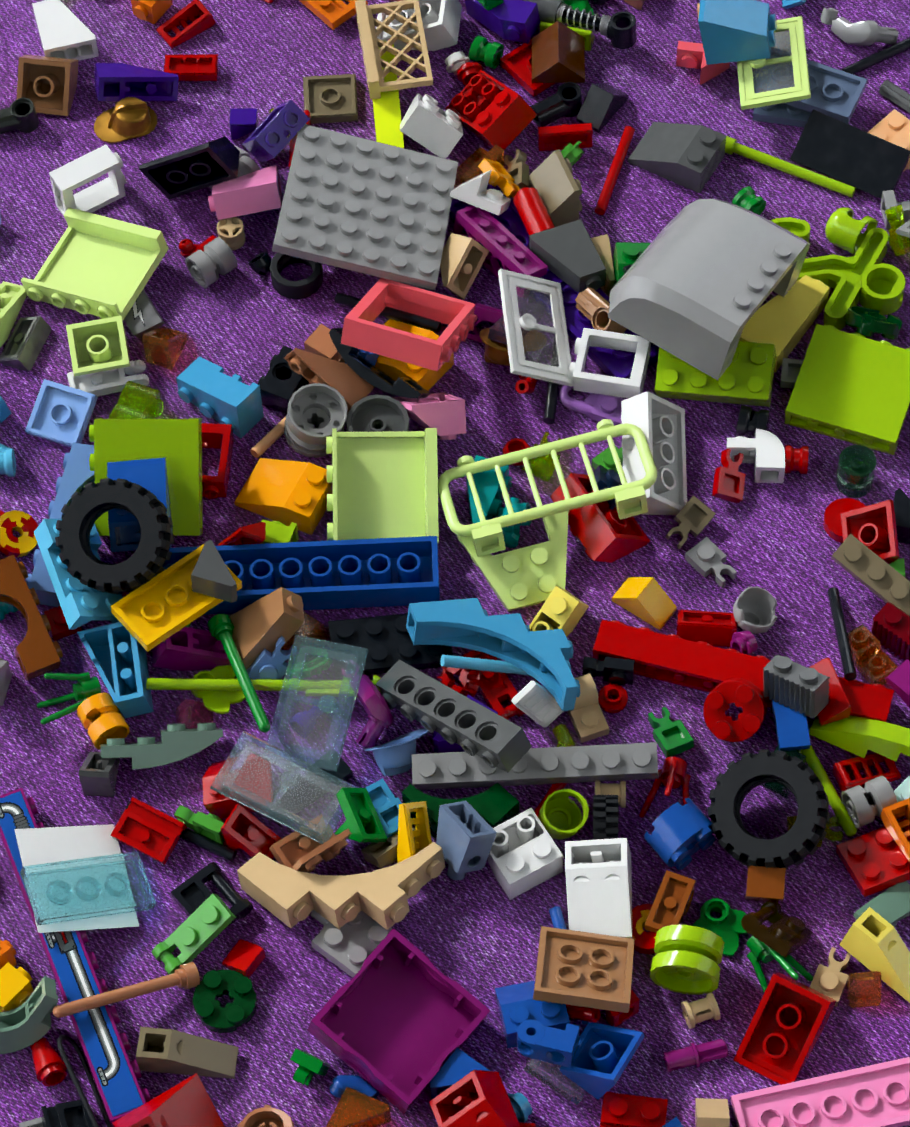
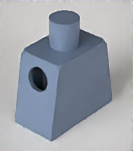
M466 800L440 805L436 844L443 849L444 860L449 865L447 876L453 880H463L467 872L481 870L485 867L497 833Z

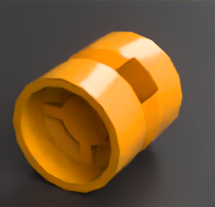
M109 693L95 694L79 705L77 716L84 728L88 730V735L97 749L100 750V744H107V738H126L130 733L128 724L119 713V709Z

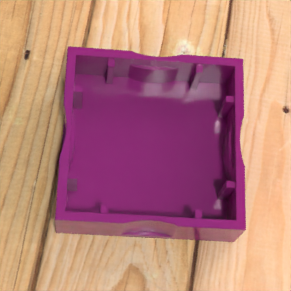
M393 928L364 960L358 973L347 984L340 987L311 1020L307 1031L405 1114L430 1085V1081L457 1048L461 1049L485 1021L490 1010L458 982L441 973L425 954Z

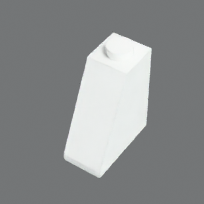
M44 0L32 3L46 57L84 60L99 56L95 35L60 0Z

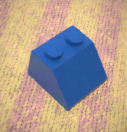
M535 981L495 988L507 1049L517 1047V1028L525 1020H536L545 1027L565 1030L567 1023L570 1024L566 1004L533 1000Z

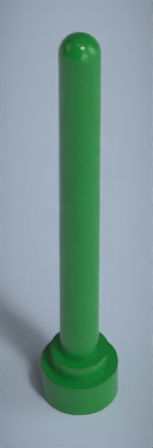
M227 614L215 615L207 623L210 633L214 638L221 641L257 726L261 732L266 733L270 730L271 725L233 641V623Z

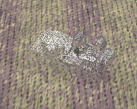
M533 1058L528 1060L524 1071L574 1104L578 1105L582 1101L586 1091L563 1075L559 1069L560 1065Z

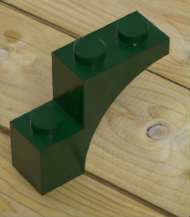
M495 783L480 794L462 799H443L430 796L416 789L411 784L402 791L403 803L426 801L430 833L434 838L437 837L440 805L466 800L492 828L519 814V801L499 783ZM410 812L411 818H416V812Z

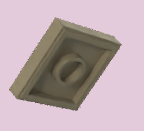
M356 74L303 77L304 110H309L311 124L358 121Z

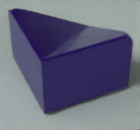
M256 108L230 109L229 125L231 140L249 134L259 126Z

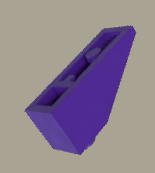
M465 0L467 14L505 40L528 44L540 25L538 6L535 2L503 0L502 4L488 11L477 0Z
M95 63L94 88L98 101H120L126 97H136L142 101H177L179 76L177 74L123 63Z

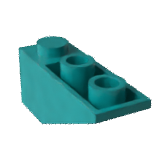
M476 455L474 462L488 458ZM509 465L500 468L507 491L509 492L512 477L509 476ZM495 469L473 474L485 519L489 520L493 516L497 517L499 508L502 507L501 498L503 494ZM466 477L471 524L480 522Z

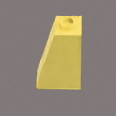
M807 275L803 276L795 282L784 297L778 294L758 308L744 326L739 341L774 344L776 349L774 372L776 373L782 365L783 358L789 356L825 308L828 302L830 287L820 280L813 279Z

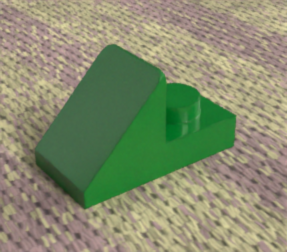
M342 787L336 796L346 821L338 828L335 835L349 828L352 834L348 839L358 842H385L388 838L367 789Z

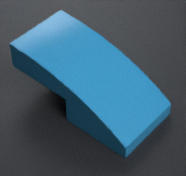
M382 778L367 786L366 789L388 838L398 832L399 804L402 803L398 797L395 798Z

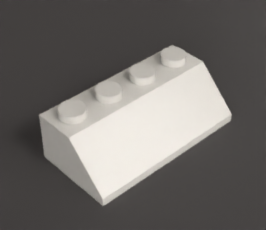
M646 391L621 401L622 424L629 423L641 428L657 468L655 483L649 489L644 490L648 513L642 515H677L687 504L685 409ZM622 435V468L627 483L641 480L645 477L646 472L635 440L630 435Z

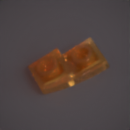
M863 624L848 632L854 665L871 685L887 683L885 678L898 666L881 650L880 641Z

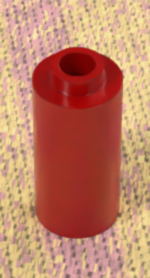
M524 187L516 193L513 203L528 235L555 227L536 188Z

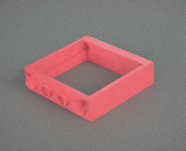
M380 278L344 318L340 344L438 371L445 362H449L452 352H457L460 342H465L468 332L474 330V324L478 318L474 314L476 304L397 281ZM387 306L447 324L448 327L437 340L374 323L373 321Z

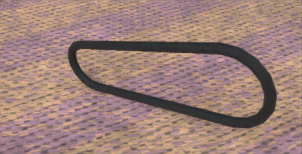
M60 1035L57 1039L59 1052L93 1126L99 1127L64 1052L62 1040L68 1041L77 1051L107 1127H112L83 1052L71 1037Z

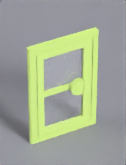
M802 16L776 20L777 30H774L776 46L771 47V58L737 61L741 110L811 98Z

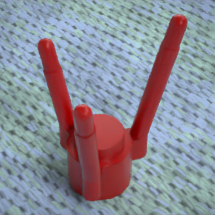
M679 757L665 758L662 769L658 770L659 779H655L639 814L641 818L645 817L661 783L666 786L664 794L667 797L670 796L672 789L679 788L682 785L683 805L687 804L685 798H689L691 776L686 773L688 764L685 760Z

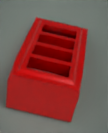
M193 0L158 27L156 31L173 49L209 29L216 22L212 14L199 0ZM189 20L192 22L190 25L186 23ZM182 25L184 30L180 31L177 27ZM173 30L176 36L172 38L168 32Z
M877 753L865 755V758L856 757L834 763L832 772L841 792L857 785L864 788L865 782L882 775L889 783L901 779L894 761ZM885 761L889 773H884L879 763ZM873 765L878 775L873 776L869 766ZM863 769L867 777L862 778L859 770ZM853 772L856 780H851L849 773Z

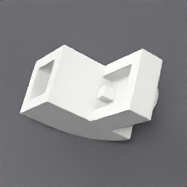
M756 429L755 438L744 436L727 438L726 449L731 450L730 458L732 461H734L735 455L743 453L742 463H754L755 483L784 482L785 449L776 435L767 430Z

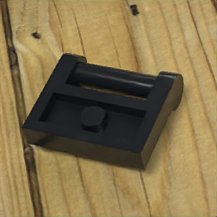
M215 862L208 864L171 891L172 898L189 917L212 895V892L205 886L206 882L212 881L233 906L230 910L236 918L228 926L239 918L247 916L253 909V905L248 899H243L223 877L220 867Z

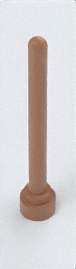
M194 962L182 964L179 966V969L174 970L173 974L57 1005L53 1008V1015L61 1018L174 986L184 987L185 989L194 988L200 984L199 972Z

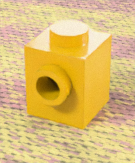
M9 962L0 969V1012L10 1011L21 1006L34 991L31 985L33 979L29 973L20 966L16 969Z

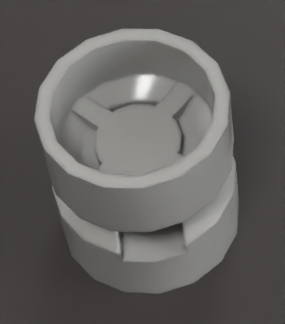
M219 237L206 244L204 251L197 250L185 259L191 276L203 288H207L219 279V274L226 275L238 266L233 251Z
M883 775L865 782L864 788L857 785L841 793L842 803L856 828L874 822L875 816L880 818L883 808L898 803L893 788Z

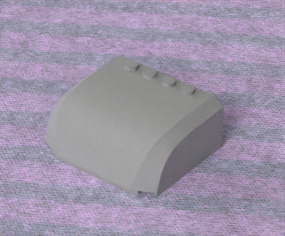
M713 198L698 199L685 206L663 228L611 289L608 318L718 380L732 362L744 326L770 293L774 291L784 297L795 284L811 243L763 216L738 205Z

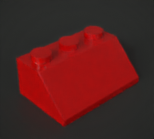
M570 473L565 479L571 498L594 492L588 475ZM561 484L550 495L553 502L565 500ZM607 501L569 510L568 524L570 525V531L581 541L585 547V553L593 561L612 563L650 542L633 516L620 520L616 507L613 510L609 509Z

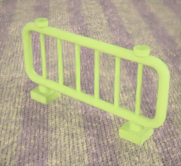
M603 419L597 423V430L477 462H474L472 456H462L457 460V467L446 470L438 479V493L447 525L456 535L464 537L473 536L477 557L506 550L502 528L611 499H615L620 520L648 513L644 490L649 489L655 483L657 468L645 434L636 425L625 423L614 426L611 419ZM630 435L634 438L646 472L643 479L627 483L613 441L614 437ZM607 440L622 485L599 491L584 445ZM579 447L594 492L571 498L557 452ZM551 454L565 500L542 505L529 460ZM523 461L537 507L514 513L500 467ZM495 469L508 515L486 520L473 474ZM467 476L480 522L470 525L459 523L449 490V483L452 480Z

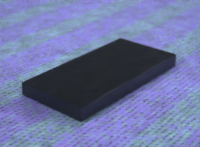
M813 109L790 159L881 199L882 191L895 190L910 158V151Z

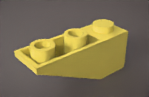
M555 586L529 625L530 631L563 629L567 637L589 606L567 590Z
M869 907L852 924L839 945L910 1003V951L895 927Z

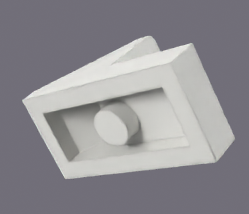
M492 170L459 185L450 192V197L498 216L509 208L511 201L510 198L503 196V193L499 190H487Z

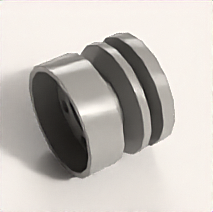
M320 383L302 386L293 393L288 403L284 435L288 444L295 452L306 457L315 458L329 455L326 454V437H332V428H337V432H344L348 407L344 397L335 388Z

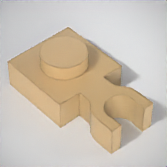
M832 947L828 956L829 966L818 965L810 988L837 1000L834 1005L837 1007L849 977L848 974L841 971L847 968L851 954L847 953L845 959L841 962L834 959L836 948Z

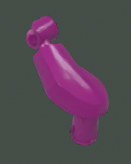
M351 661L356 667V673L349 676L344 668H342V673L348 680L352 681L350 685L364 706L369 718L356 742L366 748H372L376 745L384 728L392 726L393 716L378 688L367 675H361V667L356 662Z

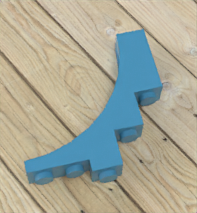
M478 598L409 603L406 628L413 645L462 647L503 659L524 670L539 681L553 695L562 711L574 710L576 697L580 696V684L571 673L569 658L573 657V644L571 640L567 639L563 629L530 631L529 626L525 625L520 613L488 616L486 609H482Z

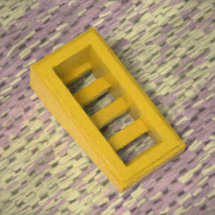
M426 801L399 804L397 863L417 854L432 843ZM410 812H416V818H411Z

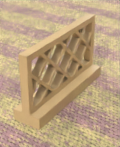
M366 0L355 1L356 19L370 100L381 98L380 92L433 85L419 1L404 0L366 5ZM414 9L415 13L408 19L400 14L402 10ZM385 13L388 17L381 22L373 18V14ZM394 19L403 23L398 30L388 26ZM409 27L418 32L413 39L403 34ZM382 31L392 35L386 43L377 38ZM398 39L407 44L401 51L392 47ZM412 48L422 52L417 59L407 55ZM386 51L396 56L390 63L380 58ZM401 60L411 64L405 71L395 67ZM418 68L426 73V77L415 78L410 74ZM389 72L399 76L396 81L384 82V77Z

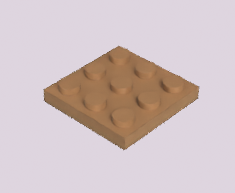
M541 926L533 1000L629 1013L635 939Z

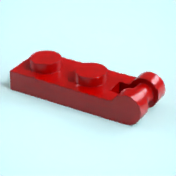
M475 650L462 655V657L497 660L492 655ZM479 670L480 684L478 690L491 709L507 720L517 715L520 717L525 714L511 702L518 692L506 673ZM508 699L511 705L503 708L500 702Z

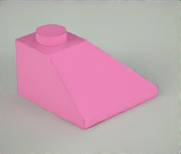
M445 392L430 393L427 398L392 397L398 400L406 408L408 416L424 429L437 428V435L440 440H453L457 438L458 434H466L465 399Z

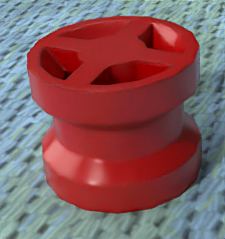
M785 445V474L799 471L800 474L807 475L808 446L793 448L791 445Z

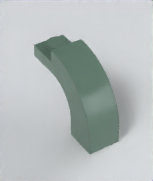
M44 976L21 1006L10 1011L0 1012V1054L22 1050L37 1042L51 1029L50 1013L58 1002L55 980Z

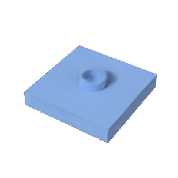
M44 379L25 432L68 447H72L73 442L82 443L98 397L95 394Z

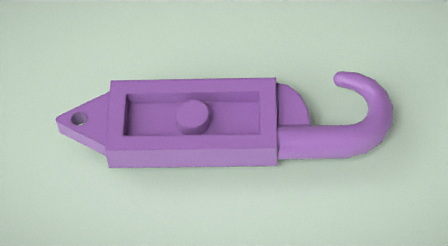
M563 385L561 387L559 397L565 407L590 416V419L598 422L603 419H611L614 426L622 424L621 401L625 399L592 393L582 402L568 395L569 390L573 386Z

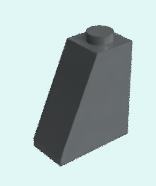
M581 219L529 235V249L548 266V270L579 293L587 287L597 290L605 286L606 268Z

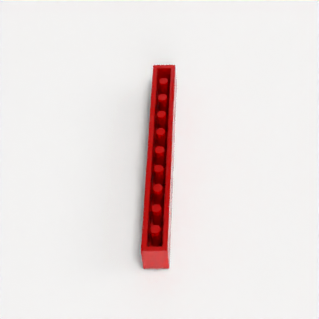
M603 619L595 640L592 657L604 661L605 657L635 660L634 674L706 692H711L719 683L730 678L748 680L763 692V668L771 661L765 656H751L743 654L736 649L718 648L704 641L694 642L685 640L675 634L665 635L654 632L646 627L636 628L625 625L617 620L607 621ZM838 677L851 705L850 716L887 722L894 690L888 689L881 684L871 685L859 682L856 679L848 681L845 677ZM765 697L767 707L772 708L771 700H769V697Z

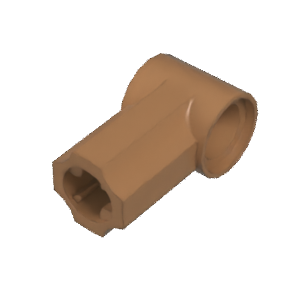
M587 287L584 291L579 292L575 299L576 308L591 321L594 329L624 333L627 328L608 318L610 303L596 290Z

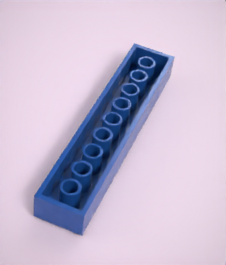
M437 536L215 546L224 563L242 581V589L237 591V601L233 603L222 601L203 615L236 613L280 587L301 596L303 610L409 606V603L440 601ZM200 546L170 548L169 551L172 552L170 561L165 560L162 567L166 570Z

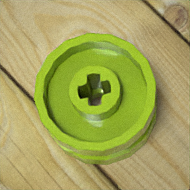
M670 925L662 927L656 933L654 946L656 955L652 958L651 980L658 986L676 993L702 995L713 992L718 988L721 970L718 964L722 961L724 941L714 932L697 926Z

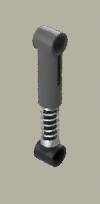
M523 0L537 3L540 22L554 24L559 21L564 25L567 23L569 27L573 25L574 28L580 27L584 30L587 28L589 31H594L595 34L600 32L601 35L607 36L611 40V44L619 49L630 48L637 41L636 18L630 12L621 11L612 16L604 14L600 17L598 12L593 15L592 11L586 13L585 9H583L581 12L578 7L574 10L572 6H568L563 0Z

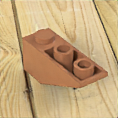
M294 348L284 357L289 367L295 373L301 374L309 384L320 383L335 388L345 399L348 407L347 415L353 404L366 397L375 387L355 373L348 364L298 348Z

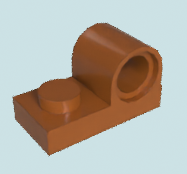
M666 870L645 922V930L657 933L662 927L680 925L683 916H686L695 892L696 880Z

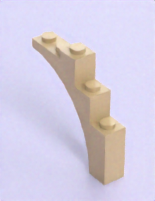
M432 842L417 854L395 865L368 873L342 876L318 875L296 871L275 862L261 852L240 867L237 873L241 889L290 928L298 922L305 920L310 912L315 910L338 929L347 922L354 920L358 913L363 911L388 930L395 923L402 921L407 913L410 912L407 899L415 896L432 878L438 877L446 866L442 847Z

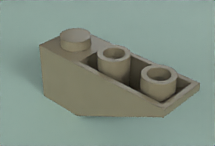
M140 1027L136 1059L140 1071L194 1075L197 1073L198 1076L235 1079L239 1047L173 1029Z

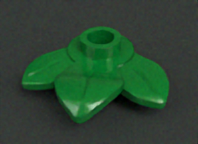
M719 898L706 901L701 907V918L693 924V926L710 930L720 936L724 941L723 955L728 957L734 956L738 949L739 934L748 933L741 925L742 918L746 913L741 910L731 909L727 902ZM712 912H719L721 917L713 918L710 914Z

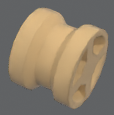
M238 217L219 220L216 227L218 237L224 240L232 251L241 248L245 243L242 220Z

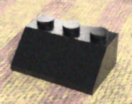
M224 136L146 162L139 166V170L168 199H172L237 178L240 151Z

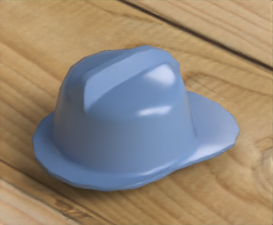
M425 728L412 731L381 746L365 749V751H372L376 763L384 776L401 774L412 767V754H416V739L426 735L429 731Z

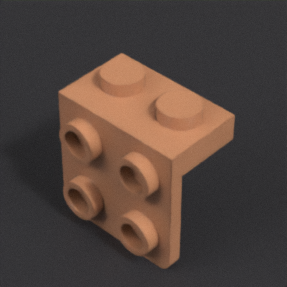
M320 815L274 843L269 849L279 864L296 871L310 873L316 869L315 866L322 862L323 859L325 862H328L341 853L340 850L348 845L346 840L352 833L348 828L335 836L323 816Z

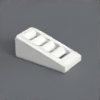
M531 680L511 700L517 708L542 727L550 725L564 712L553 695L534 680Z

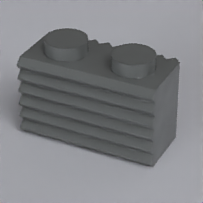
M777 654L763 668L764 698L769 697V700L774 699V702H779V704H784L785 707L789 706L790 709L800 711V714L805 713V716L815 718L829 703L828 698L830 695L828 694L830 686L828 685L830 677L817 672L814 668H807L798 664L789 657Z

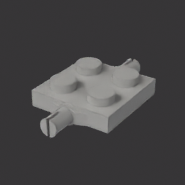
M315 910L311 913V917L324 925L320 933L311 941V947L352 978L358 973L364 960L392 930V928L386 930L363 911H360L354 920L347 922L340 929L336 928Z

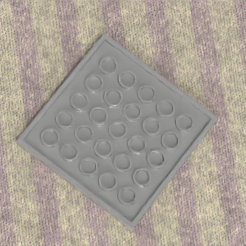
M305 124L297 133L272 251L435 291L452 202L450 192L454 189L458 162Z

